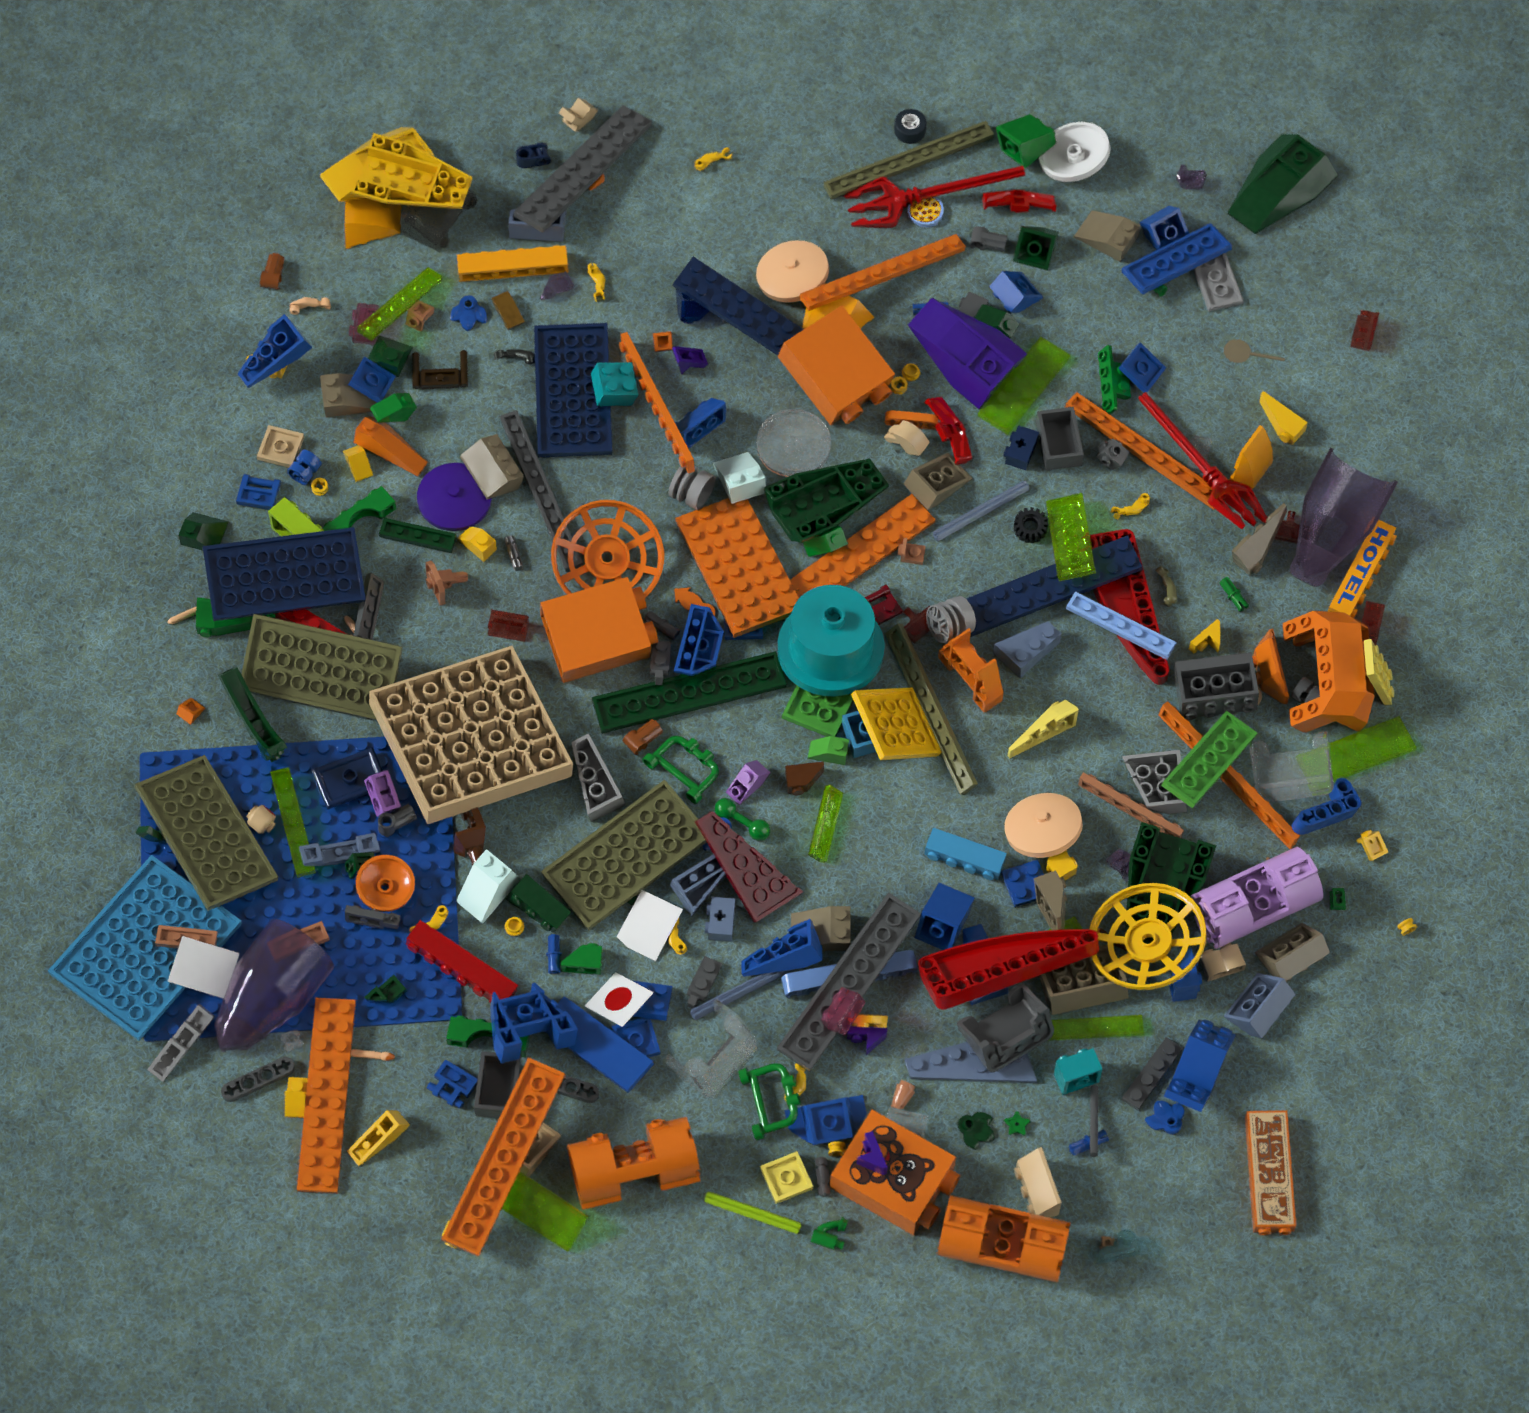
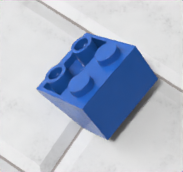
M1188 948L1184 958L1177 965L1182 970L1196 956V954L1193 955L1192 948ZM1198 962L1184 977L1169 985L1173 1002L1196 999L1202 984L1201 973H1197L1196 969Z

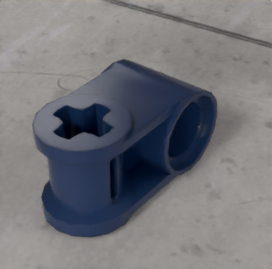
M542 142L519 147L516 151L517 166L520 168H530L550 164L552 160L547 152L548 145Z

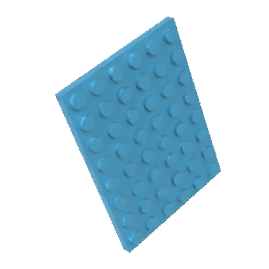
M151 855L49 968L48 973L140 1041L186 988L168 982L178 948L156 946L158 925L217 931L216 946L221 948L241 926L242 920L222 906L207 911L193 885Z

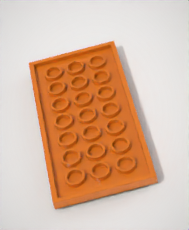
M729 498L675 518L680 532L734 638L788 618L792 614L793 607L799 597L748 499L731 504Z

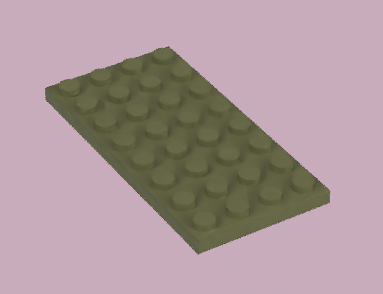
M253 614L241 675L250 692L376 719L369 705V691L396 683L403 646Z
M205 755L135 784L136 791L207 911L278 881L276 872Z
M663 780L543 869L541 874L589 931L707 842L694 822L698 818L671 786Z

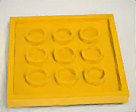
M913 687L855 690L851 694L880 760L937 757L942 753Z

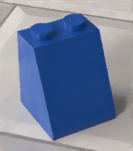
M938 883L922 910L914 938L941 950L952 948L972 909L975 898L942 883Z

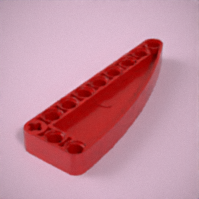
M1129 529L1087 535L1081 540L1080 554L1128 535L1142 565L1135 535ZM1144 569L1136 572L1138 575L1131 574L1093 589L1099 604L1160 634ZM1143 622H1149L1150 625H1145ZM1117 635L1127 652L1152 682L1162 685L1167 681L1169 665L1166 659L1162 657L1155 659L1152 656L1156 654ZM1157 672H1161V673H1163L1164 675H1158V674H1156V673H1157Z
M1090 929L1046 930L988 938L922 957L918 962L920 978L935 1006L938 1009L946 1010L1093 956L1099 951V940L1097 932Z

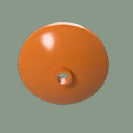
M378 855L370 858L360 867L356 876V891L359 898L365 905L376 911L389 912L401 908L410 900L415 888V878L410 866L402 859L392 855ZM386 885L389 888L387 890H383L382 886Z

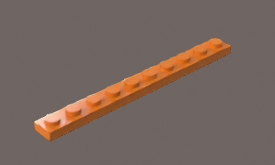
M954 234L800 293V300L810 311L965 251L966 246L958 235Z
M628 332L620 334V350L622 353L625 352L626 361L632 362L635 378L638 377L641 390H645L647 402L652 404L654 415H658L660 427L662 429L665 428L666 438L668 442H672L674 454L679 455L681 467H685L688 474L695 472L694 458Z
M1078 392L1066 403L1065 408L1074 407L1076 416L1108 438H1114L1121 442L1122 446L1134 456L1215 510L1207 502L1212 489L1199 475Z
M1168 701L1162 705L1158 715L1193 749L1202 739L1203 735ZM1230 766L1220 779L1289 849L1295 846L1300 835L1293 831L1283 816L1271 807L1270 803L1244 779L1242 774Z

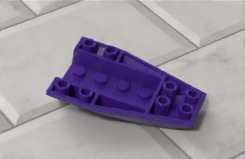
M931 298L908 324V327L951 387L978 409L991 397V392L1012 368H1016L1028 355L1000 330L934 298Z

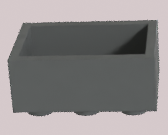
M1074 407L1037 411L1036 427L1039 432L1045 471L1082 466L1084 453Z
M481 1051L474 1103L475 1116L500 1118L521 1074V1055L520 1059L501 1063L495 1052Z

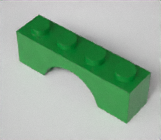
M380 486L378 489H373L364 499L356 501L348 510L342 511L333 521H328L323 526V530L352 528L357 520L367 516L377 517L382 520L396 510V502Z
M459 1015L456 1017L451 1016L446 1040L447 1045L467 1048L473 1040L479 1037H493L491 1023L484 1019L470 1020L465 1016ZM530 1035L519 1037L522 1041L520 1055L526 1058Z

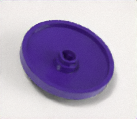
M447 463L432 469L424 476L417 491V503L422 516L431 525L446 531H461L468 529L470 526H475L487 515L492 503V498L486 499L464 463Z

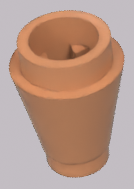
M901 1080L896 1085L891 1107L901 1112L914 1095L915 1086Z

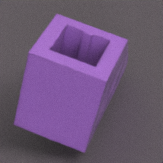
M757 760L745 763L726 793L740 805L764 783L770 772Z

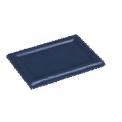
M373 747L311 770L327 810L369 795L364 780L370 775L383 772Z

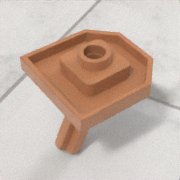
M432 561L426 562L427 578L425 580L427 587L433 590L440 606L444 605L445 589L451 588L455 583L467 582L468 574L464 571L452 573L451 569L437 570Z

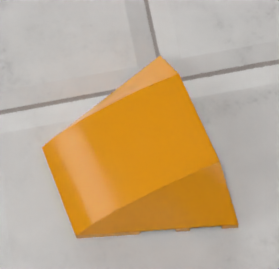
M368 198L345 201L346 249L401 233V205L386 204Z
M846 296L810 311L806 308L802 329H806L841 305L860 329L874 319V316L858 299Z
M1259 425L1240 451L1234 466L1236 470L1229 478V480L1246 484L1251 489H1254L1273 463L1271 442L1263 426Z

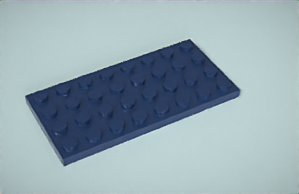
M607 323L534 326L538 458L612 455L611 406H597L591 372L597 363H609Z
M354 527L202 547L213 621L251 617L253 614L266 615L366 601Z

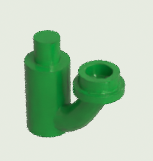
M842 1217L841 1220L823 1223L817 1229H814L810 1242L832 1250L835 1247L843 1249L845 1242L838 1240V1236L826 1231L838 1228L839 1232H845L848 1220Z

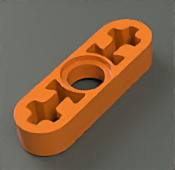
M895 410L885 413V424L889 426L894 424L900 425L904 420L920 429L935 430V425L939 422V419L934 414Z

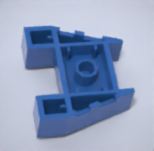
M532 983L531 992L499 1000L496 992L492 993L490 1012L493 1048L501 1063L520 1059L522 1041L519 1037L547 1031L557 1050L575 1045L578 1029L570 1014L566 1011L563 1012L558 1007V1003L550 1000L544 994V990L536 983Z

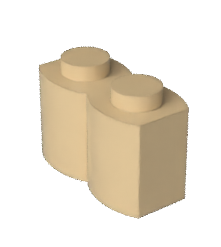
M1228 943L1220 947V950L1213 951V949H1209L1202 953L1199 961L1208 982L1245 970L1246 964L1238 944L1232 945Z

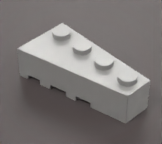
M589 733L571 742L590 821L599 819L624 806V799Z

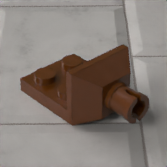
M478 807L461 813L463 821L467 820L469 826H467L466 830L456 832L454 838V853L462 857L469 856L472 866L483 854L486 826Z

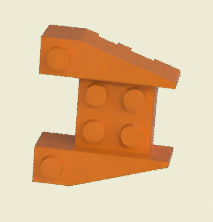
M968 628L939 649L938 658L949 671L955 669L973 690L974 702L985 713L1003 701L1004 692L997 660L994 658L987 663L983 657H979L975 647L970 643L971 629Z

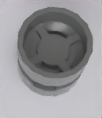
M1304 676L1296 685L1291 697L1298 702L1305 703L1320 697L1319 685L1314 686V682Z

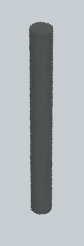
M1096 1085L1090 1087L1091 1157L1098 1156V1086Z

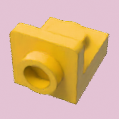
M1367 830L1360 834V838L1356 839L1357 843L1362 844L1369 861H1373L1388 853L1379 831Z

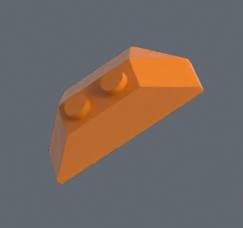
M1269 629L1256 646L1252 656L1254 667H1256L1257 671L1255 673L1256 680L1263 692L1282 704H1287L1289 692L1274 629Z

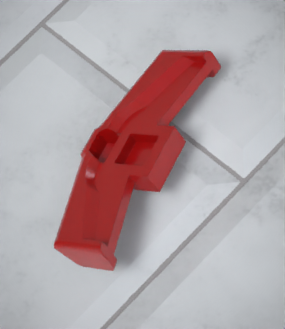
M1021 189L983 193L982 203L984 209L992 206L1009 205L1010 210L1017 213L1029 212V206L1052 209V212L1056 211L1054 195Z
M943 397L927 398L924 403L931 408L940 420L935 425V428L942 442H951L955 465L967 463L972 459V454L963 423L958 419Z

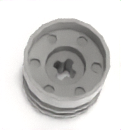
M680 466L671 481L668 494L674 499L677 498L680 502L685 500L686 505L699 510L711 495L716 477L704 470L699 472L697 466H695V472L688 474L685 467L682 468Z
M955 596L947 599L945 602L931 605L926 612L929 630L940 643L949 642L968 628L971 629L972 633L976 627L974 611L970 603L963 596Z

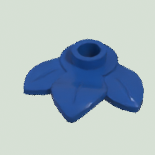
M464 296L460 300L459 305L452 309L450 318L451 321L460 320L461 326L466 331H469L476 321L486 323L487 314L485 309L478 305L477 300L473 296ZM471 302L472 305L470 307L465 306V303Z
M1156 1101L1154 1104L1155 1114L1145 1118L1148 1126L1154 1130H1164L1168 1134L1178 1133L1182 1127L1183 1106L1180 1103H1175L1171 1106L1165 1101Z

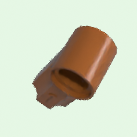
M279 253L269 254L265 271L261 273L260 287L279 290L278 285L282 281L281 273L285 262L284 256H281Z
M651 719L637 731L631 730L622 741L634 755H638V752L642 749L645 750L651 741L663 733V730L656 720Z

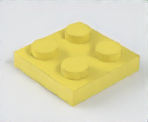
M798 1151L760 1166L776 1204L813 1190V1185Z

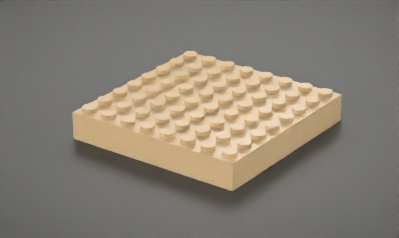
M513 646L369 691V705L427 824L572 777L573 762Z

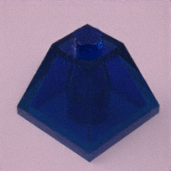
M676 289L677 312L681 322L691 324L694 321H700L709 312L708 309Z

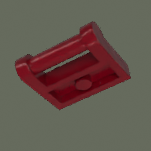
M886 584L881 586L880 590L865 597L869 603L883 596L886 597V600L872 606L878 625L903 613V610Z

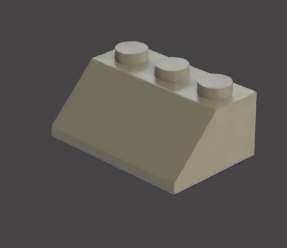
M497 434L481 438L461 454L460 458L486 499L510 493L520 488L524 476Z
M1304 923L1299 924L1255 952L1272 976L1284 978L1285 981H1289L1294 975L1305 971L1310 965L1321 961L1324 956L1330 953L1323 934Z

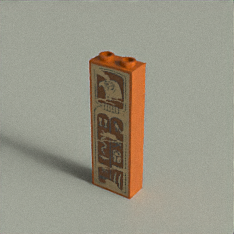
M1247 1111L1245 1125L1253 1233L1258 1232L1259 1235L1263 1236L1270 1235L1271 1232L1289 1235L1296 1228L1287 1111Z

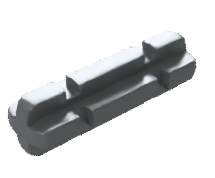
M512 535L505 537V544L513 570L523 569L515 537Z
M819 1157L815 1159L816 1167H818L816 1169L817 1185H820L818 1187V1194L824 1197L830 1195V1186H828L830 1184L828 1168H826L828 1163L827 1158Z

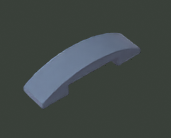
M371 833L356 836L355 840L319 846L318 843L299 846V851L304 866H328L346 863L352 853L374 852L375 854L380 852L376 834Z

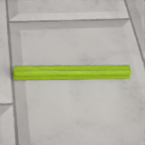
M710 1191L706 1193L705 1203L798 1234L801 1229V1223Z

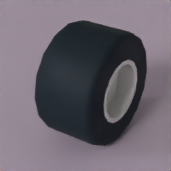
M905 109L899 112L894 122L895 136L898 140L907 144L921 141L926 133V117L915 109Z

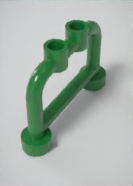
M672 736L653 754L647 753L642 758L643 763L651 770L660 764L690 788L685 795L694 804H697L702 799L701 794L719 775L718 765L712 760L714 758L713 753L707 749L704 752L699 750L700 744L694 738L688 741L682 736ZM673 744H681L688 753L693 754L702 764L710 767L711 774L699 786L662 757Z
M773 1063L750 1071L747 1068L738 1071L743 1085L751 1083L760 1123L752 1125L756 1141L764 1139L765 1134L786 1128L796 1121L798 1116L797 1106L801 1105V1100L798 1093L794 1094L792 1087L797 1086L794 1075L789 1076V1072L784 1065ZM778 1071L782 1077L781 1082L785 1089L790 1115L784 1120L769 1124L757 1077Z

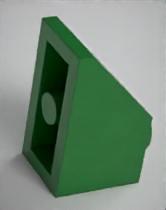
M395 393L370 407L378 423L407 421L417 408L409 393Z
M840 526L803 542L808 557L829 553L848 544Z
M595 943L581 945L561 961V972L601 975L602 946Z

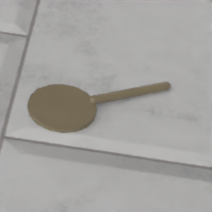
M1240 339L1231 340L1224 347V355L1229 361L1234 363H1242L1250 355L1285 361V358L1251 352L1249 345Z

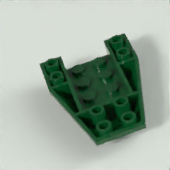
M1281 134L1259 156L1227 214L1254 234H1257L1316 199L1337 178L1338 174L1327 155L1298 134Z
M869 458L796 473L764 487V492L772 515L789 539L794 542L803 543L836 528L886 490L889 484Z
M1141 822L1129 860L1128 887L1143 883L1166 884L1185 892L1191 897V895L1199 892L1205 883L1216 845L1198 840L1197 843L1160 832V827ZM1151 892L1128 897L1126 910L1138 905L1150 904ZM1159 893L1158 904L1168 906L1178 913L1187 905L1174 896ZM1149 911L1136 913L1132 917L1135 921L1148 918ZM1157 911V919L1165 924L1173 919L1169 914ZM1125 922V934H1126L1128 928L1130 927L1126 922ZM1177 926L1171 930V934H1173ZM1148 937L1144 940V943L1149 944L1153 942L1154 939L1152 937Z

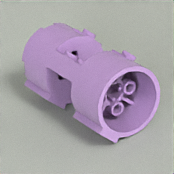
M1295 847L1191 895V898L1196 902L1203 914L1207 929V942H1213L1214 948L1218 949L1323 899V888L1318 875V869L1310 855H1307L1301 848ZM1194 915V918H1195V920H1196V923H1197V925H1198V927H1199V929H1200L1199 921H1198L1196 915Z

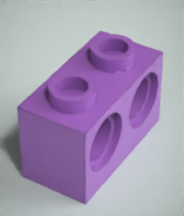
M388 770L370 775L364 780L377 817L382 813H391L401 807Z

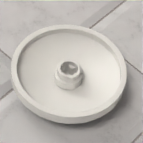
M1074 122L1054 130L1056 133V144L1039 157L1041 167L1049 177L1063 182L1079 181L1092 176L1104 166L1110 155V143L1106 133L1099 126L1088 122Z

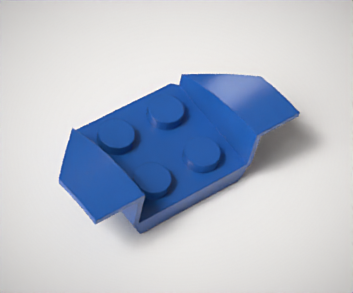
M863 1095L798 1107L797 1119L792 1125L788 1126V1129L812 1145L852 1138L867 1114ZM789 1109L784 1110L786 1118L790 1115Z

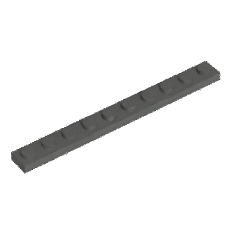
M517 410L499 416L553 542L557 529L564 518ZM566 526L560 538L571 542L572 536ZM558 545L557 554L565 572L570 571L568 549ZM574 551L573 561L575 569L583 566V562L579 553Z

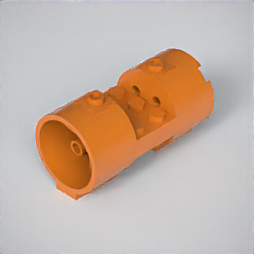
M687 1117L669 1121L662 1119L652 1120L651 1123L646 1124L648 1141L638 1140L629 1146L617 1145L612 1149L607 1134L603 1133L593 1134L585 1141L568 1144L567 1149L571 1170L582 1210L621 1201L620 1183L656 1175L661 1191L701 1182L698 1171L700 1168L692 1134L689 1132L691 1129Z
M950 1195L937 1255L1058 1283L1071 1222Z

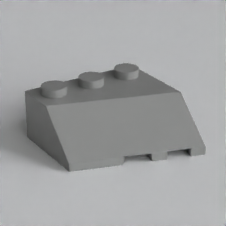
M1180 750L1122 756L1147 808L1166 814L1187 812L1186 803L1161 786L1163 781L1181 762Z

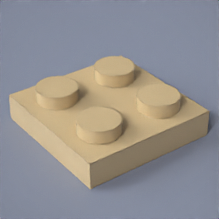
M268 425L257 454V460L289 468L296 461L304 440V434Z

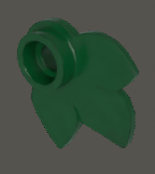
M977 1112L972 1116L964 1115L958 1120V1129L963 1134L965 1144L971 1149L976 1150L979 1141L991 1142L995 1139L993 1130L988 1126L992 1121V1117L989 1114ZM966 1122L971 1124L970 1128L966 1126Z

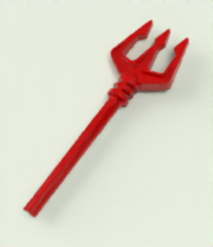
M1023 166L923 189L915 186L913 190L907 188V192L903 189L899 190L886 177H880L844 196L849 199H859L863 193L882 190L883 196L865 204L859 203L849 208L848 212L863 213L866 210H888V216L870 221L863 217L851 223V226L893 228L897 225L903 208L907 207V204L913 206L914 201L920 204L923 199L1025 176Z
M1146 392L1140 395L1139 401L1202 471V479L1212 489L1207 500L1208 504L1240 529H1243L1245 524L1240 515L1232 512L1227 504L1241 514L1244 520L1255 526L1257 522L1252 512L1246 508L1241 500L1243 498L1254 510V515L1266 524L1267 516L1251 487L1240 482L1228 480L1219 471L1217 466L1212 467Z

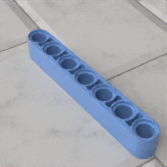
M914 951L895 952L875 981L887 979L889 976L899 977L906 975V973L912 972L914 974L918 972ZM837 964L783 975L781 980L785 997L791 998L790 996L807 995L813 991L817 993Z

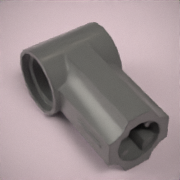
M976 226L973 228L969 245L973 249L974 247L980 248V250L988 248L1004 252L1007 235L992 233L985 227Z
M407 804L391 813H382L378 818L379 833L382 836L388 837L393 835L395 830L415 821L417 817L413 808ZM384 823L391 824L390 826H383Z

